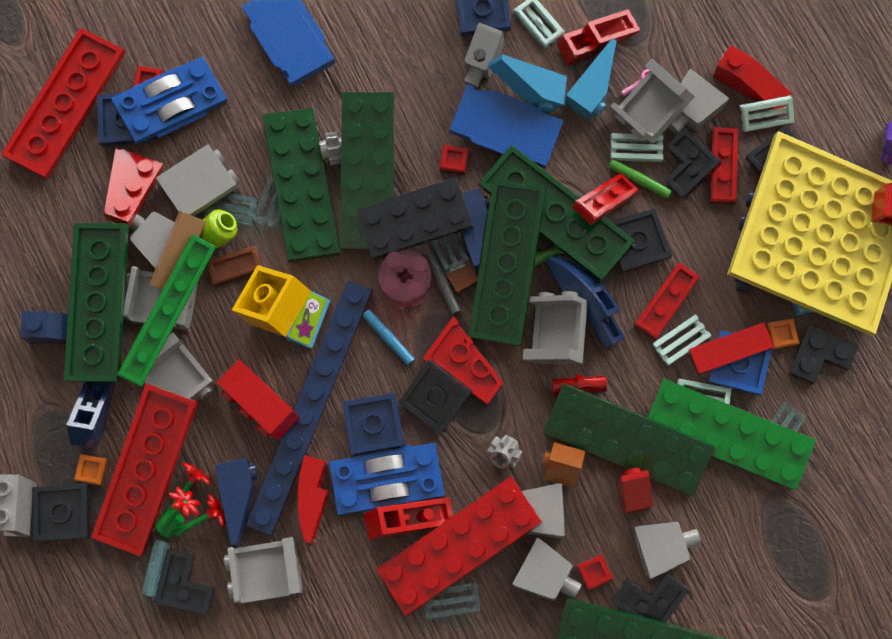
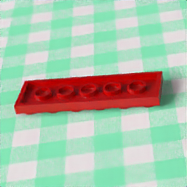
M80 27L1 155L9 161L48 180L97 101V95L102 93L126 54L124 49Z
M145 384L91 538L137 556H144L198 401L151 384Z
M511 476L376 570L404 615L409 616L543 522Z

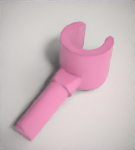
M649 69L644 70L639 80L633 85L621 91L623 97L630 94L650 72Z

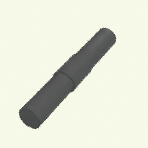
M434 251L425 253V259L451 314L456 315L460 313L461 309Z

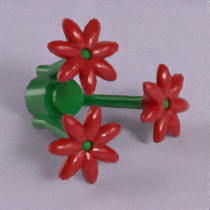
M182 463L181 465L186 468L185 471L190 473L187 477L188 481L182 489L176 487V493L171 492L168 494L174 501L155 523L158 532L168 539L175 534L181 537L187 530L208 519L213 520L217 518L221 527L227 525L224 509L220 508L219 499H215L213 495H208L210 501L207 504L210 509L206 511V514L184 526L182 525L184 518L180 512L185 517H188L189 512L195 516L199 515L196 507L200 506V502L191 499L192 492L188 490L198 481L202 480L207 485H210L211 478L203 474L202 470H197L193 464Z

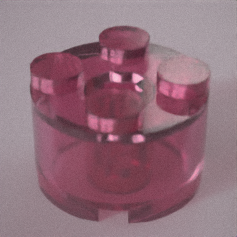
M410 250L391 252L380 265L378 271L380 290L392 306L400 309H411L428 298L432 288L431 270L427 260L420 254ZM404 276L409 277L406 283H401V279H403Z

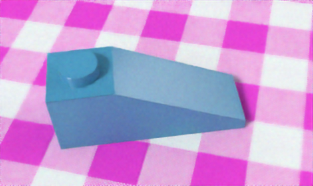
M613 38L566 95L565 105L589 122L594 115L599 117L607 105L605 104L616 47V40Z
M503 54L488 62V68L525 102L537 106L538 109L543 110L545 113L553 112L564 105L567 76Z

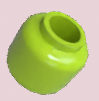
M214 210L203 219L206 222L200 237L215 245L216 248L223 247L237 234L238 229L235 218L224 210Z

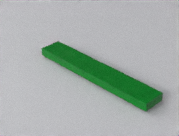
M192 234L118 371V377L140 388L142 387L216 248L215 245Z

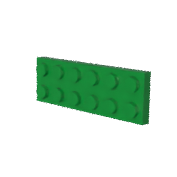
M664 378L648 415V418L715 445L712 457L793 490L798 488L816 439Z

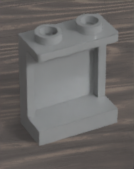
M651 58L645 65L650 72L621 105L613 103L611 107L617 112L614 117L626 126L629 123L634 127L631 132L639 140L643 141L646 138L653 144L695 96Z
M209 144L156 177L178 212L182 211L194 217L233 191L235 195L240 192L236 185L240 182L232 169L229 171L225 169L223 164L226 161L218 149L213 151Z
M134 266L131 268V273L126 275L125 288L127 293L126 299H124L123 318L128 323L144 325L163 289L149 284L154 272L141 271L138 267ZM198 282L173 329L190 330Z
M563 291L559 296H555L553 293L540 292L539 296L529 297V303L536 306L532 349L523 350V360L534 364H583L587 300L578 297V293L572 291Z
M174 333L170 334L145 380L146 384L160 387L195 401L199 399L202 401L208 398L213 393V388L217 386Z
M0 475V531H4L5 537H33L32 487H37V483L21 475Z
M293 537L253 546L228 548V555H224L225 568L227 572L230 571L232 582L228 583L229 598L234 599L236 604L303 594L296 539Z

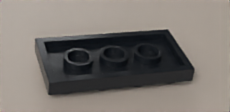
M457 177L357 209L372 260L473 228Z

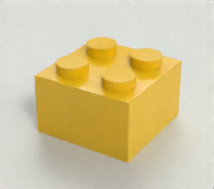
M257 265L232 311L252 326L286 337L311 291L292 275Z

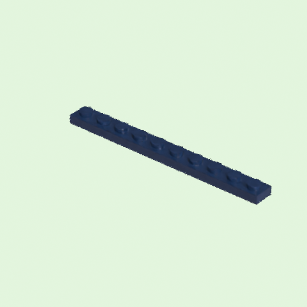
M349 280L347 281L294 408V411L300 418L282 437L246 524L247 527L273 536L303 463L304 455L308 451L362 315L372 295V289Z

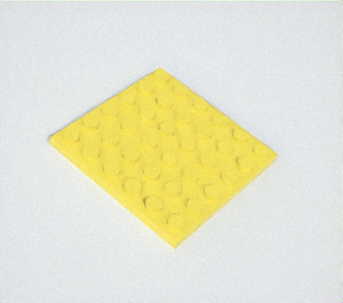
M778 131L774 134L727 275L870 336L876 334L892 283V226L872 222L874 192L885 184L892 183V180Z

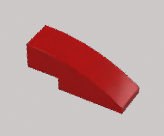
M629 9L587 22L584 28L563 34L556 46L566 64L570 66L601 53L612 38L616 40L617 45L637 34L640 28Z
M304 455L298 485V512L304 541L307 544L313 545L329 497V492L320 488L328 465L323 460Z

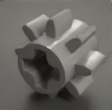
M337 131L325 133L326 140L319 141L323 160L330 159L331 165L340 164L341 137L338 138Z
M505 435L502 439L496 436L487 450L491 463L501 469L506 468L508 465L514 468L523 451L518 450V441L508 435Z

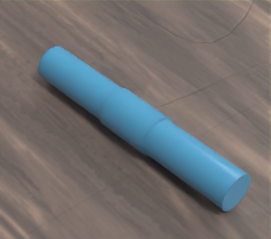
M370 309L362 315L368 324L379 334L381 339L407 366L415 361V358Z

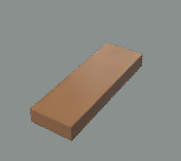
M179 211L149 283L150 285L160 289L164 288L192 234L199 237L206 221Z

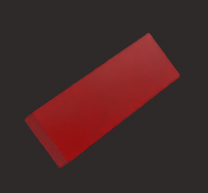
M712 127L711 152L721 161L722 165L710 175L709 203L735 205L737 202L738 129Z
M620 173L575 201L572 208L592 225L635 197L639 190Z
M678 262L636 321L634 327L656 341L701 276Z
M763 322L690 348L688 352L697 375H701L774 348V345Z

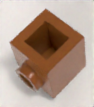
M554 443L551 453L545 452L542 468H546L544 480L576 488L585 451Z

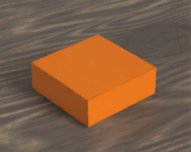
M793 318L766 324L767 331L774 345L772 350L799 345Z
M80 454L74 481L103 486L108 459Z

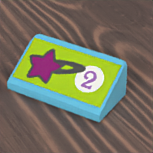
M311 291L286 335L287 341L312 349L330 300Z

